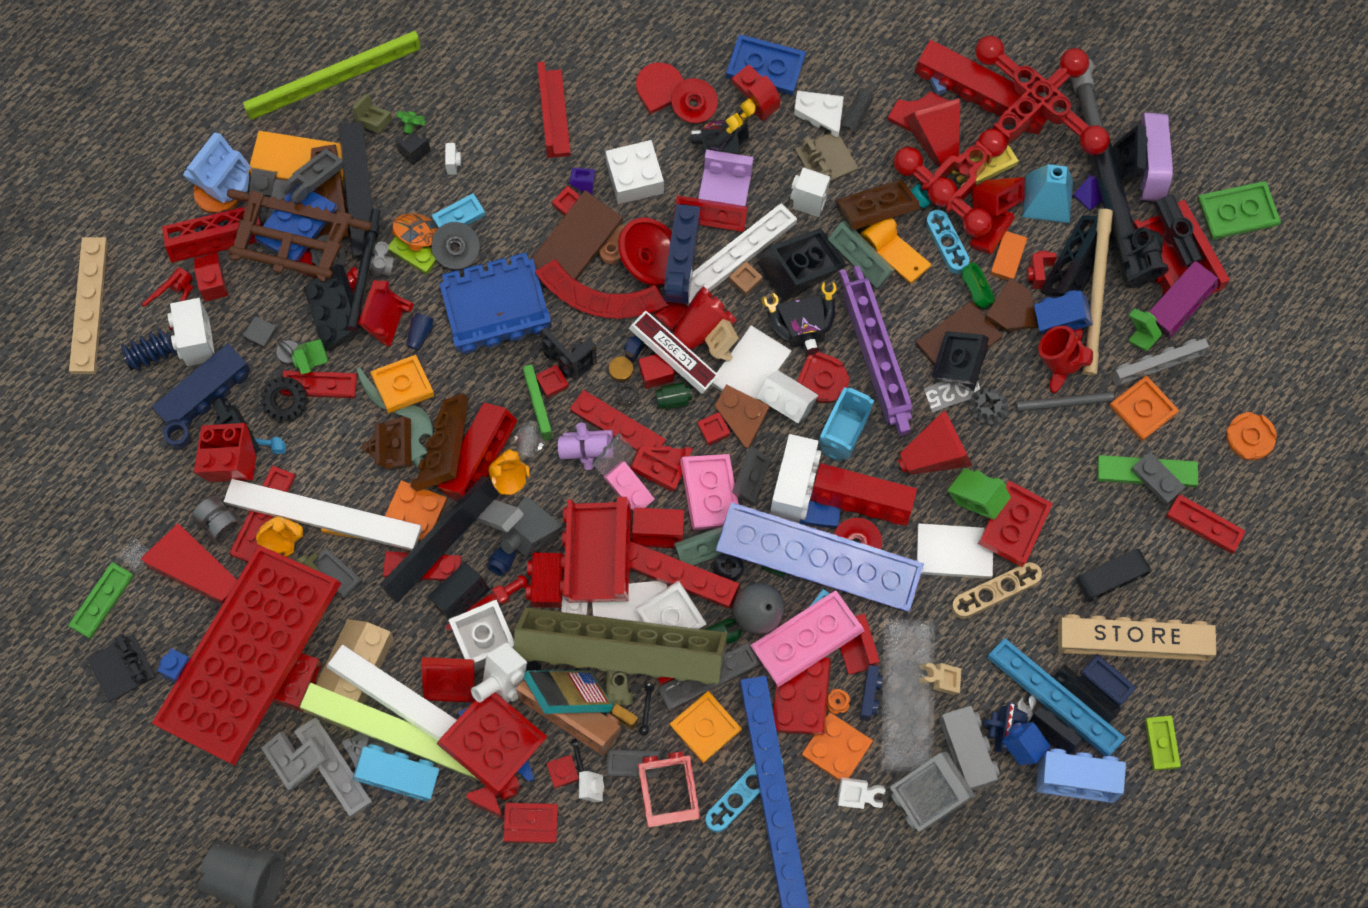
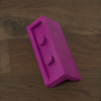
M1194 262L1149 311L1157 319L1156 323L1162 327L1164 335L1169 339L1172 338L1218 287V277L1198 262Z

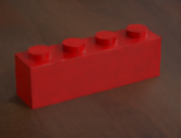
M483 403L461 443L456 478L440 483L438 488L449 498L459 501L481 476L488 477L489 466L500 455L518 420L504 407Z
M820 463L810 501L840 508L844 511L863 514L870 518L882 519L893 524L907 526L917 488Z

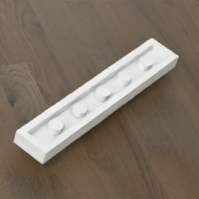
M782 203L693 271L689 304L702 286L709 292L713 290L745 261H750L797 224V218Z

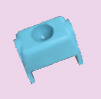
M844 387L819 439L820 448L826 457L838 462L846 461L850 458L867 423L874 400L868 395L852 388Z

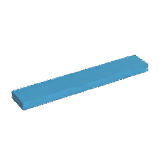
M1006 638L988 655L987 658L1069 727L1073 728L1104 756H1111L1125 740L1121 733Z

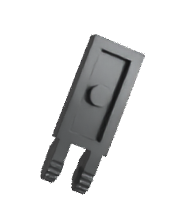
M324 149L295 171L281 185L280 191L284 195L294 191L291 198L294 202L299 203L306 198L308 193H311L344 167V161L328 149Z

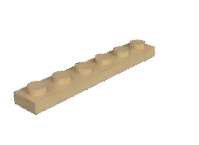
M82 237L69 366L71 374H96L108 244L106 237Z

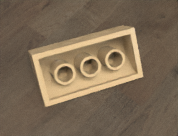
M347 619L316 685L363 704L367 694L329 670L327 665L339 648L344 645L380 669L394 640L391 632L368 622ZM305 710L303 711L304 713H307V714H309V715H312V716H314V717H317V718H319V719H321V720H324V721H326V722H328V723H331V724H333V725H335V726H338V727H340V728H343V729H345V730H347V731H350V730H351L350 728H347V727H345V726H342V725H340V724H337V723H335V722H332V721H330V720H327V719H325V718H322V717H320V716H317V715L312 714V713H310V712H307V711H305Z

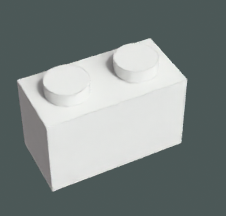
M803 168L800 176L796 175L792 184L793 190L790 199L794 200L793 209L820 217L828 195L830 176Z
M776 370L767 377L757 396L758 399L797 423L809 414L818 397L816 393L779 370Z

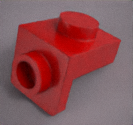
M1039 251L1032 254L1029 262L1030 267H1027L1026 271L1027 281H1031L1032 289H1042L1045 282L1044 267L1054 266L1057 259L1056 253Z

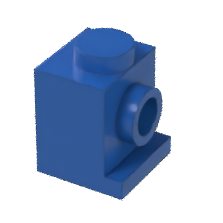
M171 648L168 654L162 657L157 671L165 679L176 683L190 658Z

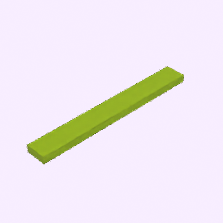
M416 31L410 32L243 102L249 120L258 118L418 51L421 48L419 36Z

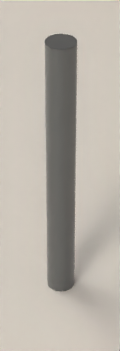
M1104 392L1016 402L1017 411L1112 402L1114 401V393Z

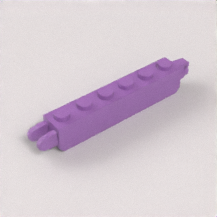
M860 266L853 267V274L856 278V281L853 282L849 281L845 269L840 270L839 276L843 286L842 295L886 424H895L899 437L908 435L910 432L908 421L912 420V403L869 279L864 278Z

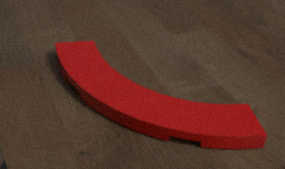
M557 259L552 260L535 271L542 283L554 295L568 303L569 306L590 315L614 319L639 317L645 310L650 314L668 305L656 284L631 293L617 294L598 291L574 279L560 265Z

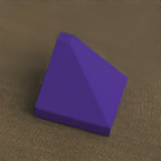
M572 168L569 184L582 192L586 190L593 195L596 170Z
M1092 175L1073 194V197L1089 211L1102 201L1097 180Z

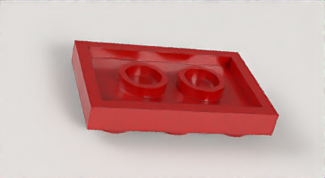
M1008 480L1006 489L1011 498L995 520L989 518L978 544L1023 567L1028 560L1053 503Z
M824 657L779 687L776 685L773 716L777 733L824 735L831 669L830 658Z

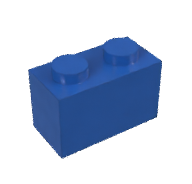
M1069 291L1064 296L1045 298L1041 303L1034 304L1039 330L1043 335L1055 326H1067L1074 331L1093 325L1088 300L1082 291Z

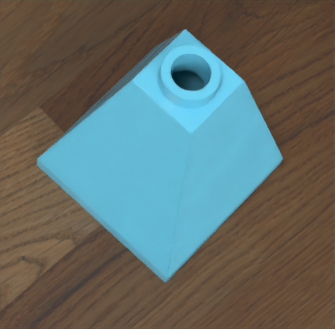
M1047 164L1026 174L1023 218L1070 223L1073 178L1068 167Z

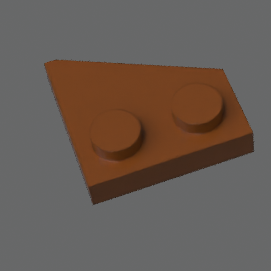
M727 384L715 405L746 448H750L770 406Z

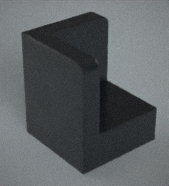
M415 133L405 141L399 136L395 139L398 152L413 166L431 152L429 140L426 137L420 139Z

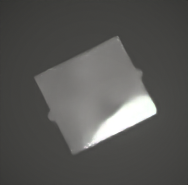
M618 433L611 443L603 448V452L592 465L604 477L621 461H625L630 467L636 451Z

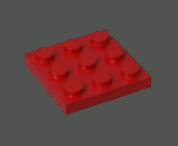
M493 693L482 702L475 700L438 740L437 745L497 795L542 745L547 736L497 693Z

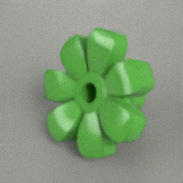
M397 111L396 116L405 122L404 132L412 134L414 125L420 124L425 126V117L416 116V113L412 111L408 113Z

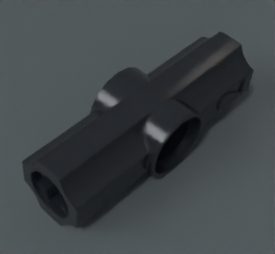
M1168 195L1157 200L1153 205L1165 228L1164 239L1168 244L1173 245L1182 267L1188 268L1194 262H1201L1203 257L1192 235L1193 224L1183 216L1174 195Z

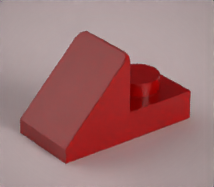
M513 776L497 795L488 787L466 795L470 804L503 819L496 799H511L521 789L516 776Z

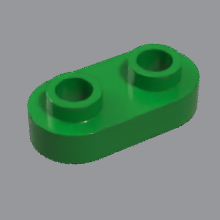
M973 262L963 267L962 280L968 285L974 304L982 308L992 305L995 302V297L981 268Z

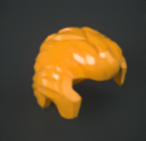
M510 449L504 451L502 455L493 461L488 469L491 483L501 495H512L520 491L526 484V476L527 478L530 477L529 466L521 462L517 451Z
M280 516L274 517L260 527L256 535L257 545L278 554L285 553L284 556L288 557L294 553L295 542L303 537V527L289 519Z

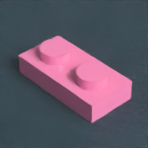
M625 461L618 463L603 477L619 497L628 498L633 514L634 508H646L655 499Z

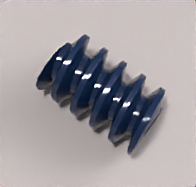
M161 328L158 329V337H155L152 332L149 333V341L140 336L139 345L134 340H130L129 349L124 343L121 344L122 353L131 371V366L137 371L141 370V362L146 367H149L150 358L155 363H158L159 355L164 359H168V351L174 356L178 355L177 350L173 348L169 331L167 330L165 334Z

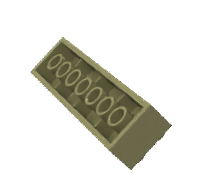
M526 607L515 628L514 650L528 662L534 660L545 661L551 665L561 663L572 665L576 668L592 667L601 671L616 670L631 675L639 673L647 674L654 678L663 676L675 678L678 681H700L703 684H719L725 662L727 632Z

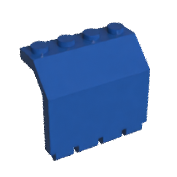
M526 252L510 256L512 265L507 266L506 259L502 258L487 262L489 271L484 272L483 266L480 264L464 268L465 277L462 278L460 277L459 270L442 274L444 282L440 283V288L457 353H472L477 350V347L485 345L488 348L495 347L500 344V341L507 339L517 341L523 339L526 334H541V330L544 327L547 330L552 328L540 282L535 273L534 260H528Z

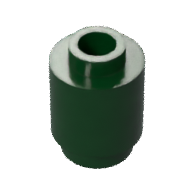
M684 382L661 386V389L655 390L659 409L671 410L689 406L688 401L692 400L690 386H685Z

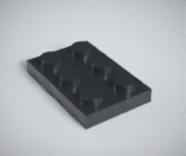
M336 264L331 268L333 276L326 278L325 283L316 278L304 287L319 338L323 342L325 351L328 352L363 330L359 324L356 331L351 332L347 330L353 294L344 266Z

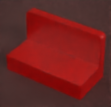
M865 614L855 616L862 625L864 632L840 647L849 675L866 671L869 665L878 666L880 663Z

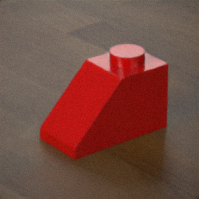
M1025 178L992 179L975 186L972 193L973 208H982L988 211L990 215L998 216L1021 203L1025 199Z
M219 253L194 258V270L199 291L204 301L229 296Z

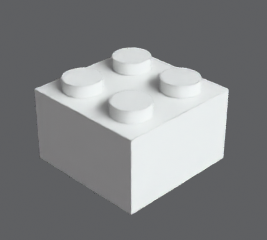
M652 140L606 151V165L618 204L664 194V180Z
M200 298L171 303V313H168V321L170 327L174 329L175 335L171 336L174 350H177L179 359H183L187 366L206 362L215 354L209 316Z
M497 600L449 619L464 659H474L475 671L484 668L487 654L507 642L514 649V640Z

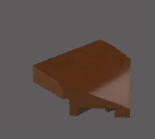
M1010 278L989 309L985 319L1007 331V333L1027 328H1037L1031 291Z
M404 416L385 421L384 424L377 422L374 434L368 442L364 441L360 448L364 452L369 453L377 465L383 466L388 470L410 467L411 418Z

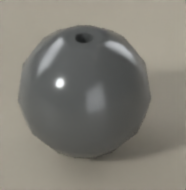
M763 582L751 583L743 587L735 596L733 602V615L736 623L743 630L755 635H765L776 629L782 622L785 614V602L781 593L775 587Z

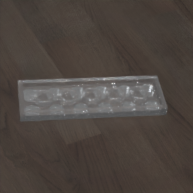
M883 620L880 772L911 773L933 758L934 682L923 684L919 682V678L928 676L927 671L921 669L920 665L926 663L934 664L935 621Z

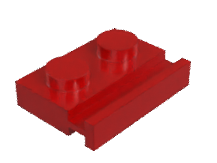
M505 803L504 843L557 844L558 804Z

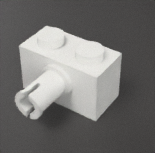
M507 642L487 654L483 682L471 688L472 696L477 702H482L493 693H497L507 703L519 698L516 688L524 680L527 661Z

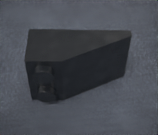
M821 228L770 246L757 262L783 301L803 293L847 266Z

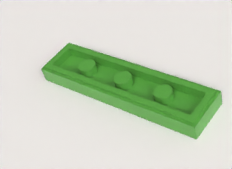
M1099 455L1097 457V481L1144 484L1131 471L1132 467L1142 458ZM1158 459L1185 487L1196 488L1198 486V462Z

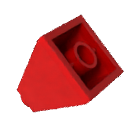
M959 98L913 112L904 117L911 132L936 166L942 165L950 156H959Z
M946 411L938 415L900 453L902 458L898 459L903 472H909L910 475L972 466Z

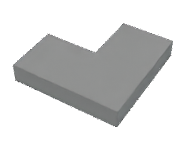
M279 732L261 747L287 790L294 789L329 759L316 737L310 738L300 748L295 750L285 733Z

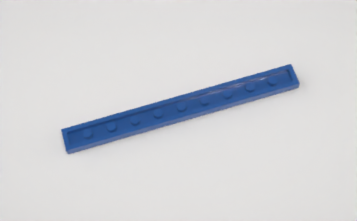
M766 676L740 680V687L781 908H809Z

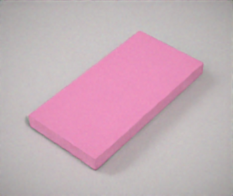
M835 590L750 646L779 687L863 633L864 629Z

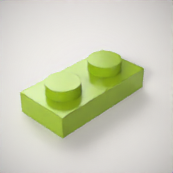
M395 237L388 246V252L426 275L437 263L432 253V248L428 246L422 247L420 251H414L398 237Z
M1172 716L1146 718L1144 721L1153 771L1179 769L1181 765Z

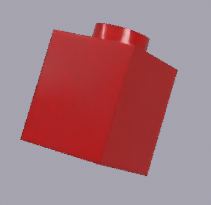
M658 354L639 359V370L645 389L674 382V374L677 371Z

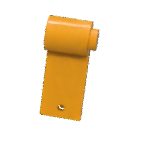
M893 218L869 225L860 235L910 284L931 267L930 262L897 235V224Z

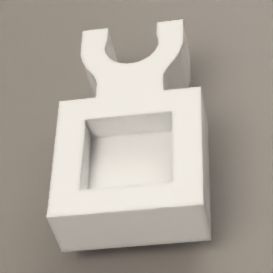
M841 777L837 804L838 806L864 809L865 802L874 807L882 808V800H875L874 795L876 793L885 794V787L875 785L868 788V783L865 780Z

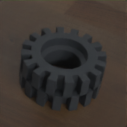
M277 377V379L270 380V383L264 386V392H261L263 397L260 401L264 406L262 409L268 413L270 418L277 421H293L295 418L303 415L302 412L306 410L307 407L305 406L308 403L306 395L308 393L298 380L289 377ZM281 390L290 391L294 398L293 404L287 409H281L275 401L277 393Z

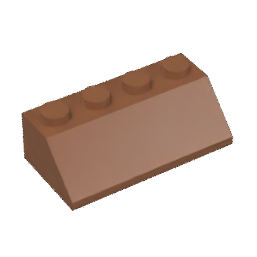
M525 680L516 688L519 701L603 757L621 733V726L618 725L620 721L609 713L606 715L600 712L545 714Z

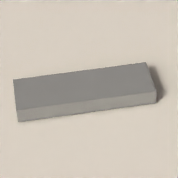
M494 500L476 520L485 525L508 532L523 517L524 513L517 507Z

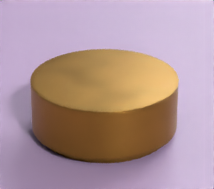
M626 357L614 358L609 364L611 378L617 382L628 381L633 375L632 362Z

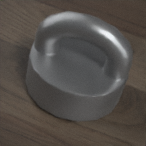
M291 340L279 342L276 353L282 364L294 365L292 355L298 343Z

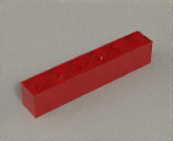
M931 39L919 58L914 71L925 80H930L931 77L940 80L939 85L947 88V91L951 90L960 95L962 99L972 101L981 106L983 110L993 112L999 116H1002L1021 97L1014 90L1013 81ZM1026 108L1020 110V112L1023 114H1028L1031 112L1029 109ZM1041 114L1025 131L1039 135L1047 118Z

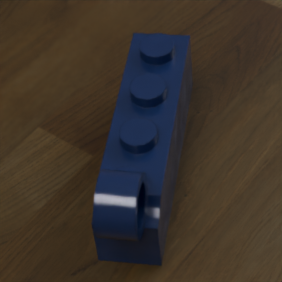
M676 204L665 275V302L689 304L700 228V206Z
M228 343L152 406L156 415L166 424L163 436L171 448H185L191 441V433L188 428L191 426L192 420L198 415L206 414L214 401L218 398H225L229 394L230 388L236 383L241 384L248 378V373L251 370L247 362ZM175 430H183L184 436L180 440H170V436Z

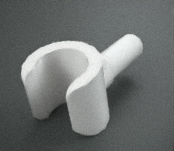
M1032 695L1029 697L1030 706L1024 703L1023 697L1018 703V709L1027 713V723L1033 715L1032 710L1036 704V699Z

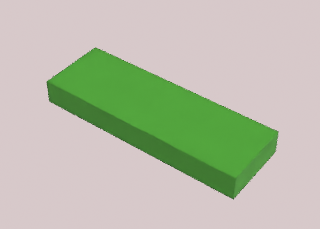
M533 365L524 366V377L542 439L544 441L553 439Z
M111 562L68 626L87 638L92 639L134 575Z

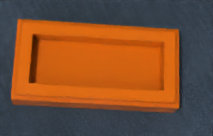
M1006 231L1002 237L990 275L1004 280H1009L1010 278L1014 280L1027 237Z

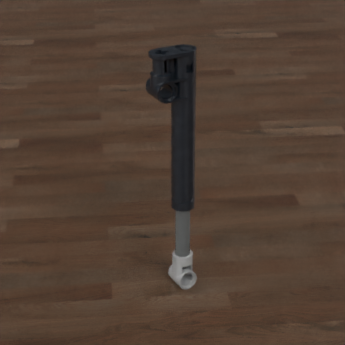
M1089 59L1090 64L1086 73L1079 78H1071L1074 92L1079 96L1086 124L1088 126L1099 125L1103 127L1093 93V88L1095 87L1091 74L1093 62ZM1110 139L1109 146L1105 152L1099 155H1090L1104 209L1113 211L1111 235L1125 287L1137 288L1163 276L1169 271L1168 265L1163 264L1161 257L1164 238L1159 232L1145 227L1135 230Z

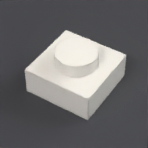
M446 143L445 165L447 175L457 174V166H461V152H457L455 143Z
M590 771L579 772V798L591 802L603 801V775Z

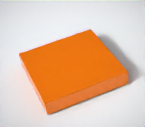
M1147 375L1109 405L1141 441H1144L1179 413V409Z

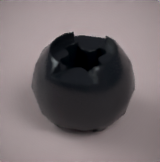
M722 553L713 561L712 570L714 574L736 582L743 575L744 564L741 559ZM725 564H730L731 572H726Z

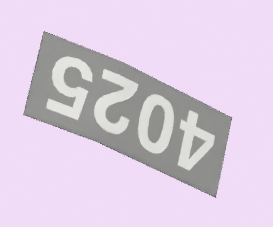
M942 381L924 388L933 413L971 399L973 393L978 391L980 386L977 381L975 390L969 391L953 382Z

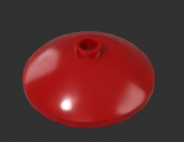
M651 218L634 219L621 230L618 239L619 255L626 269L636 279L648 285H665L672 231L663 223Z

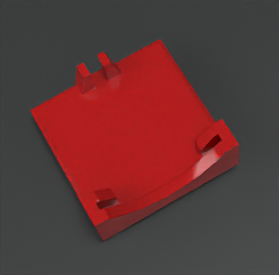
M373 280L358 324L384 346L390 347L402 312L411 313L414 304L393 293L389 288L388 281Z

